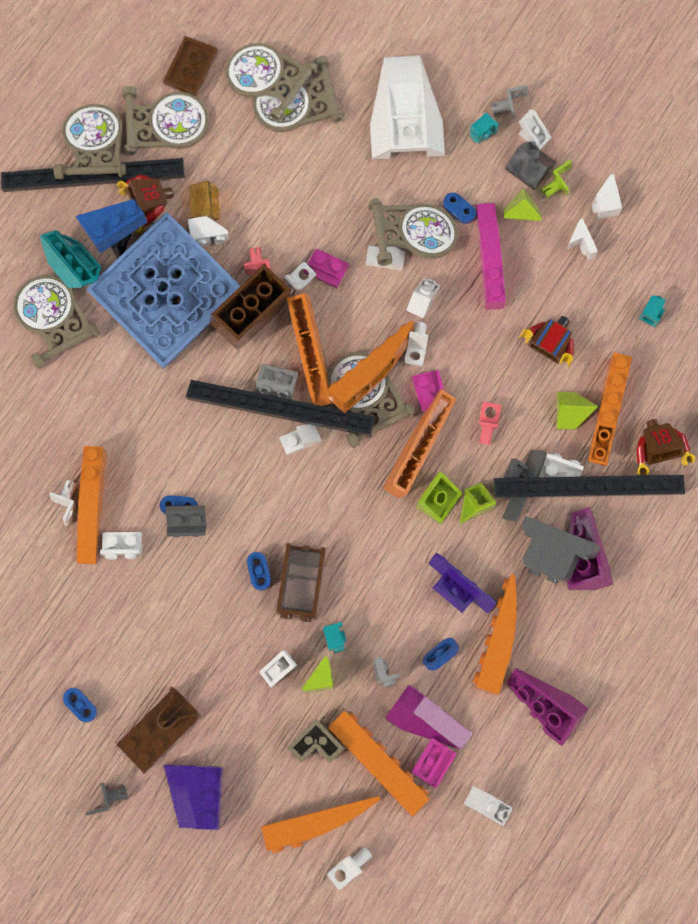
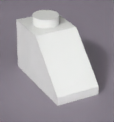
M614 174L608 177L597 193L594 202H592L593 213L597 214L598 219L618 216L622 210Z

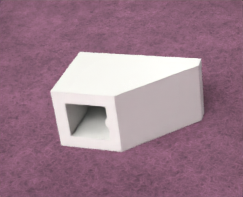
M207 216L188 219L190 236L201 247H205L207 244H223L229 241L228 231Z
M423 278L414 290L406 311L424 318L441 285L436 284L432 279Z
M475 786L472 787L464 803L466 806L502 826L505 825L513 809Z

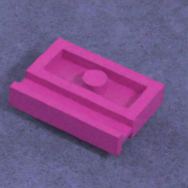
M316 248L308 262V266L316 273L315 279L337 289L349 267V263ZM306 269L304 270V274L309 275V272Z
M439 369L412 376L421 413L426 412L439 390H444Z
M431 738L411 773L437 788L457 753Z

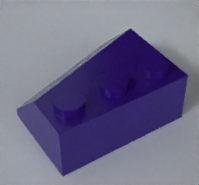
M164 765L179 828L219 830L224 768Z

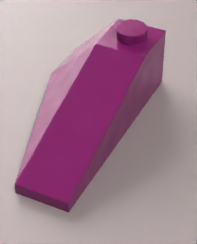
M588 507L572 513L569 533L593 542L601 548L598 555L593 559L587 561L579 558L573 575L567 582L568 589L598 590L613 585L610 567L591 508Z
M517 668L513 670L507 682V685L522 703H526L532 711L530 713L532 717L537 718L544 726L542 728L543 731L561 746L566 743L589 710L588 707L575 697Z
M410 684L385 717L403 731L427 739L433 738L442 744L460 750L473 734Z

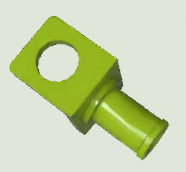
M571 159L553 171L554 181L541 188L547 199L560 189L566 195H569V188L560 175L572 168Z

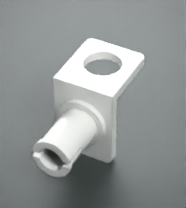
M302 262L292 274L284 276L287 280L285 284L291 289V293L295 289L302 290L316 276V273L305 262ZM302 269H306L309 272V277L306 280H302L299 277V272Z
M417 322L414 332L410 331L404 360L406 364L423 366L428 341V334H425L427 325L424 322ZM418 353L420 359L412 360L410 354Z
M66 480L60 495L52 492L49 494L51 501L68 507L62 519L65 526L69 525L77 508L74 500H71L78 485L74 482L70 484V480Z
M363 847L352 858L347 856L327 873V876L335 887L341 890L362 872L360 867L371 859L372 855L368 849ZM337 870L345 872L346 878L343 882L336 880L335 872Z

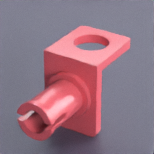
M254 247L249 250L251 262L244 263L246 275L254 274L263 264L270 269L269 259L262 260L261 248L256 247V254Z
M482 403L479 418L482 431L479 443L491 445L493 429L499 426L500 404ZM488 407H493L496 410V414L492 418H488L485 415V410Z

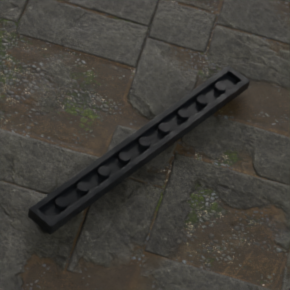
M173 158L123 162L122 164L126 166V175H122V177H119L118 173L64 175V179H55L54 168L1 172V189L3 192L112 184L119 181L125 183L127 180L138 175L158 180L185 178L184 159Z
M190 380L186 394L187 400L371 437L375 422L374 416L349 411L344 413L339 409L196 380Z
M684 475L494 478L493 494L494 499L684 495L685 483Z

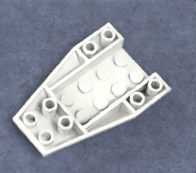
M420 56L384 57L370 123L372 160L390 159L391 152L426 151L427 157L445 156L443 120Z

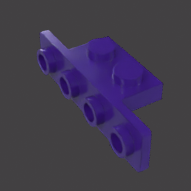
M438 553L434 554L429 561V565L439 572L442 577L432 588L461 613L472 602L477 604L486 613H489L496 605V601L481 590L476 583L463 575L459 569L450 564L445 557Z

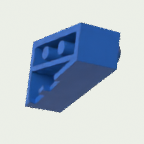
M134 199L76 216L80 226L100 253L147 223L143 211Z

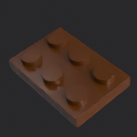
M184 36L163 80L164 85L197 97L215 60L218 48Z

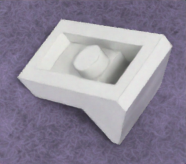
M530 109L519 121L522 127L519 135L541 150L551 136L536 111Z
M580 219L567 249L580 245L582 254L586 255L588 260L595 258L598 250L584 220Z
M368 246L366 265L402 271L405 257L404 251L395 246L386 247L387 252L392 254L393 262L387 266H380L377 262V255L380 253L379 247Z
M310 424L297 426L296 431L279 437L287 456L322 442L316 426Z
M283 650L259 672L268 685L273 687L287 674L294 671L297 664L288 652Z

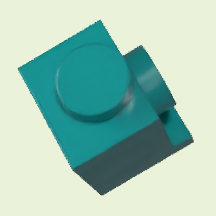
M486 112L470 126V137L475 143L478 142L479 144L483 140L487 141L492 134L495 135L498 132L499 124Z
M652 295L639 320L655 328L666 310L663 308L666 300L661 296Z
M342 622L323 627L329 652L333 651L334 654L345 651L344 642H347L344 630L340 631L339 629L343 628Z

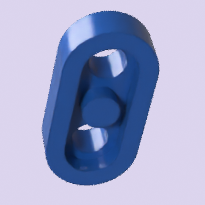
M454 192L448 193L444 197V208L463 224H469L474 221L476 215L475 208L464 198ZM454 199L456 200V202L451 203L450 200ZM469 211L470 214L466 215L463 212Z
M171 495L163 497L159 504L161 511L165 515L167 502H172V506H185L188 503L192 506H198L194 498Z
M253 552L247 558L251 583L256 590L264 591L271 584L267 560L262 553ZM260 560V565L255 566L254 561ZM260 578L265 579V583L262 585L258 584Z
M453 638L444 639L424 655L423 664L429 671L439 669L458 653L459 645Z
M70 688L65 691L63 702L80 721L85 723L92 722L97 716L96 706L77 688ZM73 695H77V701L75 702L71 700ZM86 709H90L91 714L89 716H85L84 714Z

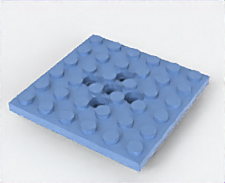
M166 212L98 277L97 282L91 284L86 290L165 369L210 325L211 313L234 293L240 285ZM149 272H155V276L153 278H147V274ZM175 272H182L180 278H173ZM162 285H168V289L165 292H160ZM153 297V304L146 305L147 299ZM175 298H181V302L178 305H173L172 302Z

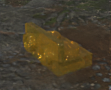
M208 180L190 185L191 219L207 216L216 221L220 220L218 187Z

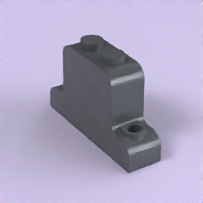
M525 516L522 529L526 536L532 538L523 559L524 564L530 568L529 573L538 577L541 574L548 576L546 580L558 584L559 581L568 582L573 575L579 558L587 561L593 559L598 555L601 548L593 542Z

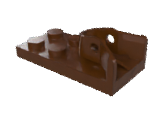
M171 687L169 689L170 692L116 744L143 773H146L202 717L174 687Z

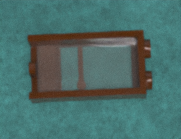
M291 543L286 544L276 610L280 618L292 620V617H299L300 621L311 622L312 619L316 620L326 554L325 548L321 547L320 550L312 549L306 545L298 547L291 546Z

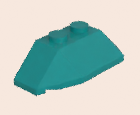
M58 230L40 235L47 263L68 288L84 287L98 281L101 265L80 241L63 235Z

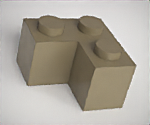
M317 719L287 747L300 762H303L317 749L331 763L344 750L341 744Z

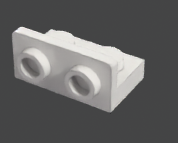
M551 453L546 455L538 477H580L584 466H581V463L576 460L568 461L562 459V456L559 454Z
M142 532L102 533V550H100V554L107 560H116L117 556H125V559H137V556H142Z

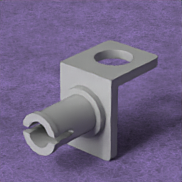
M523 85L507 89L508 97H506V100L491 103L493 115L509 110L514 119L515 112L512 99L528 95V86Z

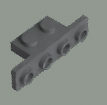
M532 450L526 464L518 459L511 458L503 478L537 477L544 462L546 452ZM506 498L509 500V503L502 518L517 522L528 498Z

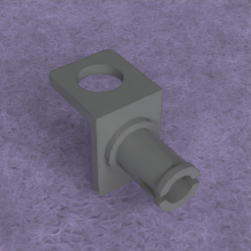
M101 783L106 808L85 812L86 816L109 811L108 805L111 802L128 799L127 793L118 795L119 793L127 792L126 786L107 790L104 783Z

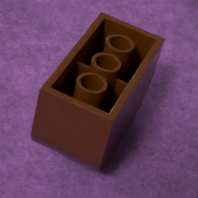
M263 264L211 313L209 324L236 350H239L287 303L286 298L290 296L291 289Z

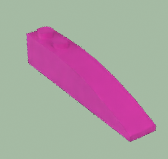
M495 203L476 204L485 310L504 309L506 302Z

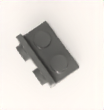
M205 505L166 506V533L168 537H199L206 535Z

